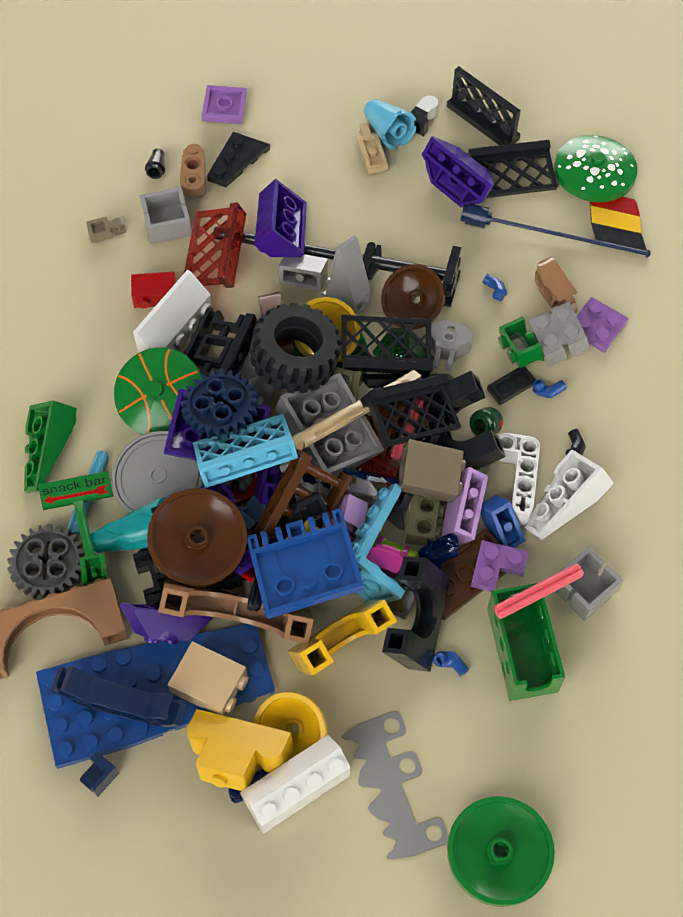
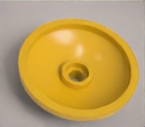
M320 297L306 303L310 305L311 309L316 310L317 308L323 312L322 315H327L333 321L332 325L335 324L339 330L338 335L340 336L341 316L356 315L346 303L331 297ZM347 321V330L354 336L360 330V326L355 321ZM294 340L297 349L303 356L306 357L314 354L306 344ZM353 341L346 346V355H351L357 345ZM340 353L338 362L341 361V353Z
M282 692L271 696L259 707L255 715V724L291 732L294 748L288 761L327 736L326 721L318 705L309 697L297 692ZM294 724H297V725H298V727H299V731H298V732H295V731L293 730V725H294Z

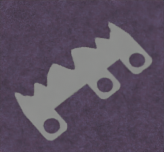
M395 711L360 723L342 736L345 740L352 739L360 744L354 754V758L366 759L365 764L360 770L359 785L381 789V793L369 805L368 809L378 819L390 822V825L383 832L385 836L396 840L394 850L387 855L389 859L417 855L447 843L449 837L445 825L440 818H433L416 825L400 783L420 776L422 768L417 755L412 751L390 758L385 742L401 737L406 733L402 717ZM389 718L396 719L400 725L399 730L394 734L387 733L383 728L385 720ZM410 758L415 762L416 768L413 773L404 774L400 771L399 763L402 759ZM430 825L439 826L442 830L440 840L436 842L428 840L425 835L426 828Z

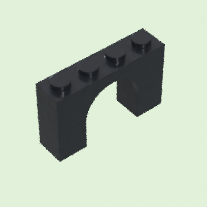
M472 371L464 373L444 385L456 414L463 408L486 398L479 378ZM439 393L434 394L432 400L441 405L442 400ZM429 406L428 413L437 418L439 411ZM443 414L441 421L451 425L449 417ZM430 421L429 426L431 430L433 429L434 423ZM488 430L466 441H455L452 438L451 432L440 434L436 444L464 451V469L471 467L478 470L506 457L499 436L492 430Z
M404 556L398 580L409 587L414 594L416 602L415 620L411 630L387 628L382 653L407 669L431 672L450 577L427 558Z

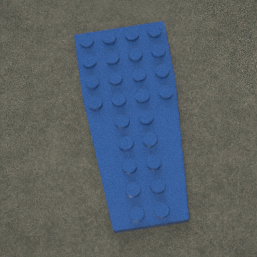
M243 624L198 633L190 641H179L178 644H169L163 640L159 641L158 644L148 643L112 650L37 671L36 675L56 768L59 769L90 760L96 751L104 756L161 737L163 733L174 729L177 731L186 727L190 723L196 709L207 711L186 701L187 705L179 727H156L86 708L50 691L59 667H64L67 670L69 666H74L93 677L151 693H170L168 683L193 641L246 667L249 678L245 688L242 691L239 690L235 696L237 699L235 706L245 702L251 703L256 701V698L271 693L272 695L275 693L257 626ZM173 694L172 701H177L178 699H182V698H180V697H178V696H176V695Z

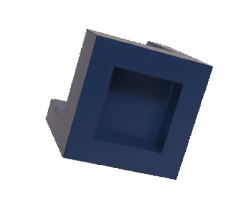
M96 751L90 758L93 764L81 776L80 781L99 797L119 772L110 761Z

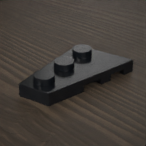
M232 132L207 174V181L227 187L243 173V170L249 164L253 165L258 160L257 157L263 152L267 153L270 150V144Z

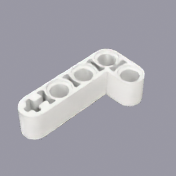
M502 433L499 435L501 444L508 447V449L503 448L506 457L499 461L515 464L511 505L519 525L523 526L529 522L534 506L540 443L532 436ZM520 505H524L523 511H520Z

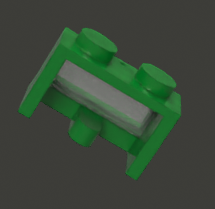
M523 316L499 327V344L502 349H508L507 355L512 364L517 363L519 368H522L537 360L544 361L542 345L540 342L536 344L532 331L527 332Z

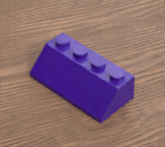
M276 178L259 193L254 246L269 257H302L305 246L307 202Z

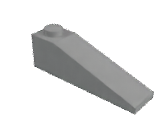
M354 235L337 247L331 264L333 273L331 277L327 278L326 284L328 288L327 291L322 292L321 297L341 300L356 314L369 306L371 290L358 238Z

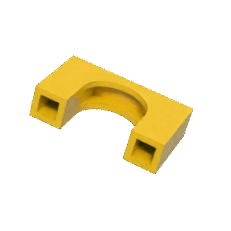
M369 599L310 636L308 644L299 643L287 652L300 673L313 676L334 662L331 655L338 649L367 634L377 635L396 623L397 620L385 600Z

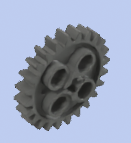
M48 524L47 530H43L42 526L39 525L38 532H34L30 528V535L28 537L21 534L22 542L14 541L17 549L9 550L13 557L7 559L9 565H11L7 570L12 574L10 578L13 583L16 582L17 589L23 588L22 591L26 596L31 592L34 599L39 594L44 599L48 594L58 591L63 593L65 592L64 588H72L73 581H81L77 574H81L79 558L85 556L84 549H82L83 544L82 541H78L76 534L71 535L69 528L63 531L61 525H58L53 530L51 524ZM50 543L47 553V544ZM41 548L38 553H32L34 549ZM65 548L63 552L55 553L57 549ZM39 570L36 575L29 576L31 571ZM63 570L60 575H53L55 571ZM46 571H47V573H48V578H47L46 581H44L45 576H46Z

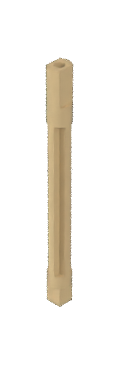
M413 370L384 387L419 380L421 375ZM359 400L292 436L295 449L303 450L316 441L370 412L369 407L363 408Z

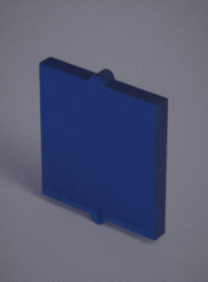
M343 468L344 473L367 481L390 484L399 483L398 479L377 472Z

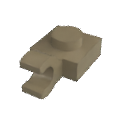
M102 217L86 222L91 243L112 238L111 233H126L122 217L108 221L107 217Z

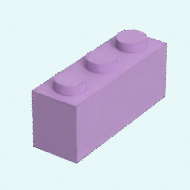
M471 467L464 469L460 476V482L463 483L461 494L452 502L447 503L440 538L458 546L475 540L488 475Z

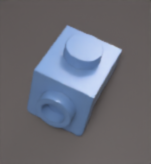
M252 496L245 506L238 507L244 519L246 530L255 529L267 506L266 504H260L256 496Z

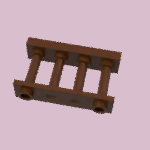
M297 448L298 458L290 461L252 534H257L258 539L261 541L260 532L266 531L269 539L272 537L276 538L275 528L280 518L283 516L290 518L293 511L288 504L292 495L297 494L304 498L314 493L300 486V480L306 473L332 485L327 498L322 497L331 520L333 516L331 510L337 508L343 495L349 491L352 477L340 471L338 477H335L312 465L311 460L313 457ZM322 518L316 520L319 529L326 527ZM282 531L284 539H286L288 537V533Z

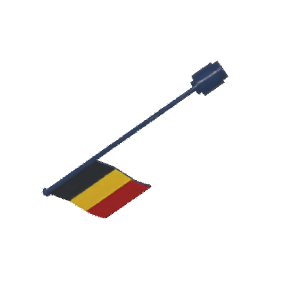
M621 197L609 202L589 201L591 226L596 240L494 218L492 213L488 212V207L475 204H464L460 221L465 222L466 225L485 228V224L490 225V221L641 254L645 255V258L651 255L650 250L646 249L641 234L640 212L635 199Z

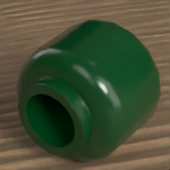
M484 407L475 411L470 417V429L475 436L488 430H492L497 434L502 429L503 417L497 409Z

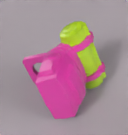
M380 536L376 538L366 558L378 565L380 570L388 577L395 580L400 574L403 557H418V551L408 545L403 546Z

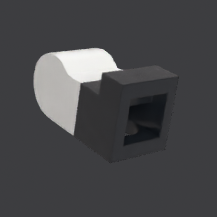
M424 96L411 111L416 118V121L414 120V125L416 126L415 133L424 137L428 132L429 121L434 119L438 113V99L436 97Z

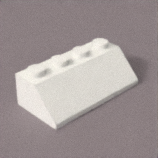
M187 270L133 331L138 353L150 348L163 347L176 350L178 346L181 347L190 332L197 329L200 318L205 313L207 307L212 308L211 294L191 271Z
M327 735L241 791L240 794L258 827L264 834L350 777V765L340 746Z

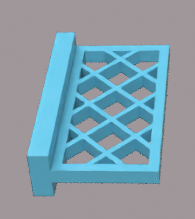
M284 414L246 425V430L238 428L239 435L232 431L230 432V438L222 434L220 440L215 435L210 439L206 438L193 442L198 470L205 488L297 459L298 455ZM281 423V425L277 429L271 428L272 426ZM257 432L254 437L247 436L249 433ZM264 434L271 435L267 440L261 439ZM235 439L231 444L225 443L227 440ZM242 441L247 442L245 447H240L238 445ZM209 446L211 447L208 451L200 450ZM219 449L225 450L221 455L215 454Z

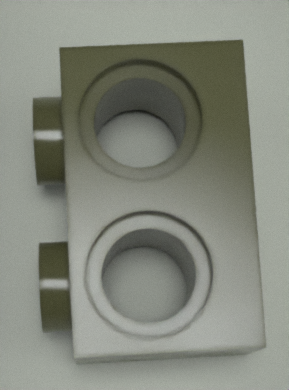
M413 495L405 544L433 548L434 539L439 540L441 526L437 525V518L442 519L444 505L440 504V500ZM429 507L432 509V511L426 512L423 511L421 508ZM426 528L429 532L421 533L418 529Z

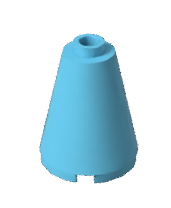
M378 99L370 100L364 108L366 118L383 144L389 149L395 150L397 146H404L412 139L416 131V126L414 125L416 118L411 112Z

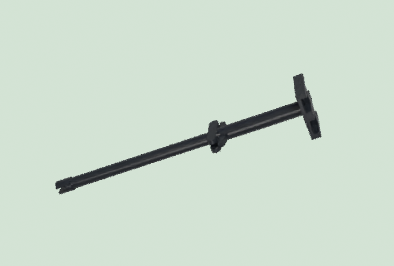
M215 227L213 231L214 239L234 241L250 245L255 243L254 234L232 231L231 229ZM374 242L367 244L365 253L362 255L368 280H372L378 270L394 272L403 266L416 264L382 257L381 245L377 244L376 246ZM308 244L304 246V255L328 258L330 260H333L336 252L335 249ZM458 246L452 247L446 269L423 265L433 270L443 282L445 290L443 306L446 307L452 306L461 270H459L461 247Z

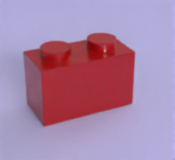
M175 271L131 274V297L134 308L146 309L155 307L176 283Z

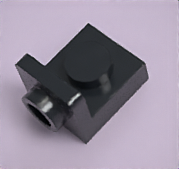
M397 582L405 592L401 599L389 602L387 605L394 615L405 620L415 601V597L409 587Z

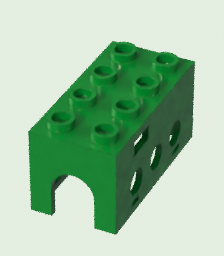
M537 583L492 590L487 607L509 701L558 693L565 679L545 597L502 619H499L494 612L495 605L512 597L510 595L520 593Z

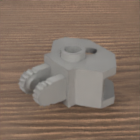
M440 320L431 324V349L434 352V368H438L441 359H446V370L451 371L456 358L470 352L473 334L464 324ZM448 328H454L455 331L453 332V331H450V330H447V329H448Z

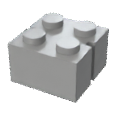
M181 187L140 195L151 244L192 235L190 219Z
M570 302L551 309L552 314L550 315L545 312L529 319L535 338L542 345L543 355L549 367L568 359L563 345L567 344L572 357L590 349L587 336Z
M589 546L559 571L561 572L574 564H579L583 569V576L555 591L565 602L567 600L571 601L569 606L584 621L615 595L624 581L608 565L604 568L601 576H599L598 573L604 561Z

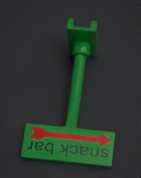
M108 471L38 484L43 510L74 505L85 553L83 558H79L83 586L100 578L107 579L104 554L97 555L94 553L84 503L114 497Z

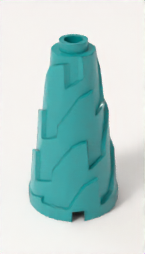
M166 497L155 499L153 502L130 512L125 517L93 531L90 535L94 551L96 553L148 548L147 532L150 519Z

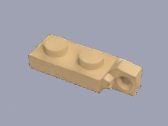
M368 123L360 124V136H357V143L367 173L373 174L387 171L388 163L378 134L370 132Z

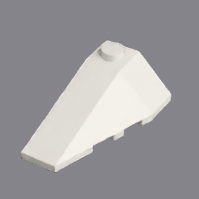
M571 450L557 465L553 472L555 477L551 485L546 486L544 490L546 494L542 502L536 505L529 522L525 526L527 531L540 540H543L597 502L613 485V481L602 467L574 450Z

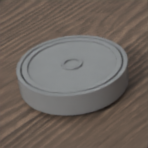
M168 431L151 432L134 439L122 450L114 464L112 471L113 492L119 504L128 514L153 502L155 499L168 498L176 492L204 486L197 461L164 454Z

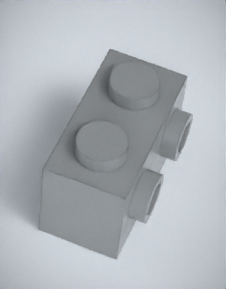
M310 255L283 257L279 264V284L321 291L328 277V258Z

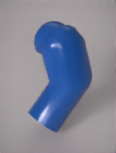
M541 379L533 382V392L545 398H553L567 389L566 384L562 380L551 386L545 385V382Z

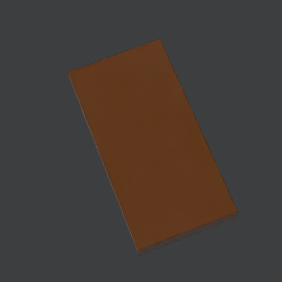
M487 528L477 534L475 540L465 543L436 565L450 577L442 616L443 621L484 591L471 587L481 542L484 540L500 544ZM499 571L498 579L505 575L506 572Z

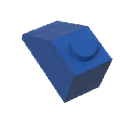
M494 495L482 503L480 515L484 525L501 545L515 548L526 541L509 500Z

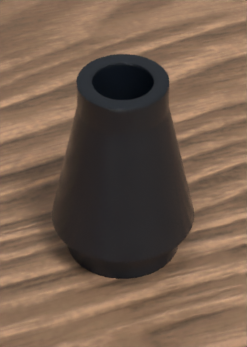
M154 149L145 165L146 174L152 179H158L165 173L164 151L161 149Z

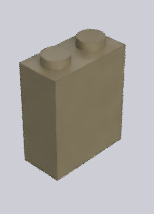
M409 439L402 448L397 483L399 488H401V492L452 502L457 496H460L463 483L460 482V476L465 468V460H463L464 451Z

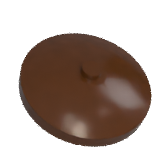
M191 488L172 494L157 507L149 522L147 545L152 561L164 576L184 586L205 587L224 580L238 567L247 545V530L240 511L228 498L212 490Z

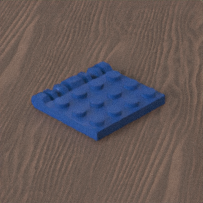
M341 508L331 510L335 525H331L328 512L322 513L325 528L317 530V524L313 516L307 518L311 530L306 533L303 520L285 524L288 539H284L281 527H276L275 535L278 542L272 544L269 543L270 539L266 531L260 532L263 543L262 547H260L257 534L247 536L267 619L365 590Z

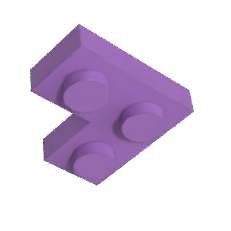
M482 540L471 587L492 592L496 588L499 571L523 577L529 552Z

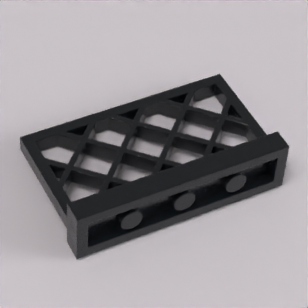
M458 66L454 71L452 98L447 101L446 107L498 145L515 144L520 139V133L517 132L521 110ZM468 88L470 89V91H471L473 97H471V95H470V93H469V91H468ZM483 100H485L489 108H486ZM508 111L513 114V117H510Z
M550 140L468 149L467 154L487 168L489 172L491 171L499 176L498 180L493 183L494 186L486 198L557 189L550 155ZM537 158H546L547 164L544 168L534 163ZM522 160L528 165L524 170H521L514 165L516 161ZM497 163H503L507 166L503 173L494 168ZM530 167L540 172L536 178L526 173ZM510 169L520 174L515 181L506 176ZM543 174L550 179L551 184L544 185L538 179ZM524 177L532 183L528 187H523L518 182ZM502 179L511 184L509 189H502L498 186Z
M357 315L341 316L342 349L339 368L368 373L407 374L415 370L420 375H429L433 371V362H431V319ZM347 321H355L361 327L354 336L347 330ZM372 322H377L384 329L376 337L367 328ZM394 323L401 324L406 330L399 338L389 329ZM416 324L426 325V334L421 339L411 330ZM363 330L372 339L366 347H363L356 339ZM385 331L395 340L388 348L378 340ZM407 333L417 341L410 349L400 341ZM351 341L361 350L356 356L346 355V346ZM374 342L384 351L378 357L372 356L366 350ZM396 343L406 352L401 358L394 357L389 351ZM418 344L425 350V359L417 358L411 352Z
M445 374L373 389L360 399L363 408L369 407L385 448L406 443L409 439L419 440L461 428L444 386L448 383ZM439 393L442 400L441 405L432 400L434 394ZM416 398L426 403L424 409L414 404ZM398 402L407 406L405 414L396 409ZM381 406L389 411L387 418L380 415L377 407ZM429 406L439 411L437 418L428 413ZM411 410L421 415L419 422L409 417ZM393 414L402 419L400 427L391 422ZM443 414L449 417L452 425H447L441 421ZM425 418L434 423L432 430L423 426ZM406 423L416 428L413 435L404 430ZM388 427L398 433L396 439L390 440L387 433Z

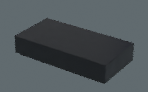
M525 366L522 368L518 367L489 384L487 390L497 403L502 405L531 388L536 379Z

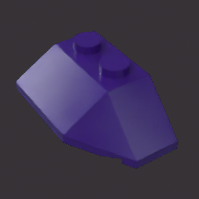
M431 136L422 152L431 184L459 207H463L464 204L483 203L494 186L489 171L459 147Z
M121 602L120 605L134 632L145 637L144 641L158 644L159 640H164V642L169 644H178L179 641H190L213 619L210 616L187 615L178 617L159 613L160 605Z

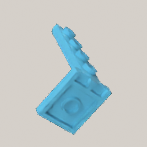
M396 483L388 487L384 486L376 494L377 500L366 512L367 518L357 529V536L354 542H352L365 590L356 593L365 601L373 599L385 600L386 603L401 599L405 592L396 580L388 577L380 570L378 565L366 558L401 493V488Z

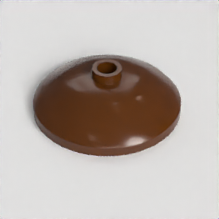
M419 264L406 265L394 271L386 280L381 293V305L386 317L431 319V322L440 314L445 300V290L440 277L430 268ZM416 297H420V301L418 303L414 302ZM394 323L396 326L403 328L401 324ZM416 324L411 330L420 329L426 325Z

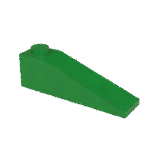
M54 400L29 406L25 434L29 435V444L25 446V453L29 454V461L25 465L24 492H38V484L45 483L76 423L77 408Z

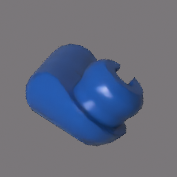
M489 274L484 277L482 283L495 290L492 297L502 301L504 296L507 295L504 283Z
M439 651L434 654L433 663L438 667L453 668L460 677L469 671L468 666L453 651Z

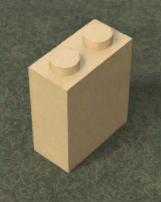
M192 641L169 681L168 688L170 693L211 713L225 716L227 712H232L237 701L235 696L239 690L242 691L245 688L249 677L247 676L245 666Z

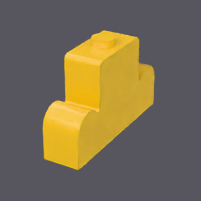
M196 709L187 727L191 749L199 755L196 760V766L200 779L213 783L220 788L228 787L243 791L250 786L259 766H262L263 770L268 773L272 772L288 761L294 748L291 732Z

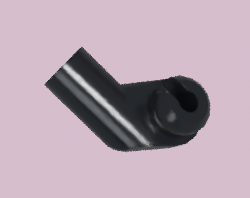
M573 429L568 433L572 445L570 449L566 450L565 454L567 455L571 450H574L583 455L586 445L579 430Z

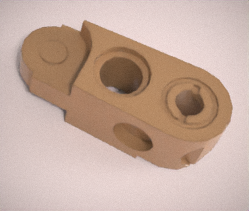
M190 144L183 149L180 185L184 196H203L206 194L204 149L198 144Z
M552 257L540 261L535 272V282L539 287L540 293L551 308L570 302L574 312L577 313L578 307L572 295L578 292L561 267Z

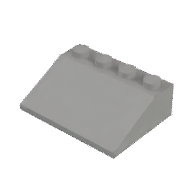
M341 373L330 377L325 385H320V388L315 391L308 389L307 393L299 394V391H294V393L281 395L275 410L278 415L284 414L290 434L294 436L357 401ZM364 415L316 441L302 451L313 457L311 460L312 465L338 477L340 471L348 473L384 452L385 449ZM314 477L316 483H318V482H320V483H322V484H325V483H326V482H324V481H322V480H320V479Z

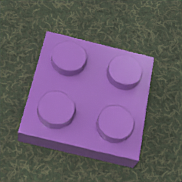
M207 85L202 121L242 124L247 88Z
M593 297L588 300L577 314V318L587 336L588 343L604 353L629 319Z

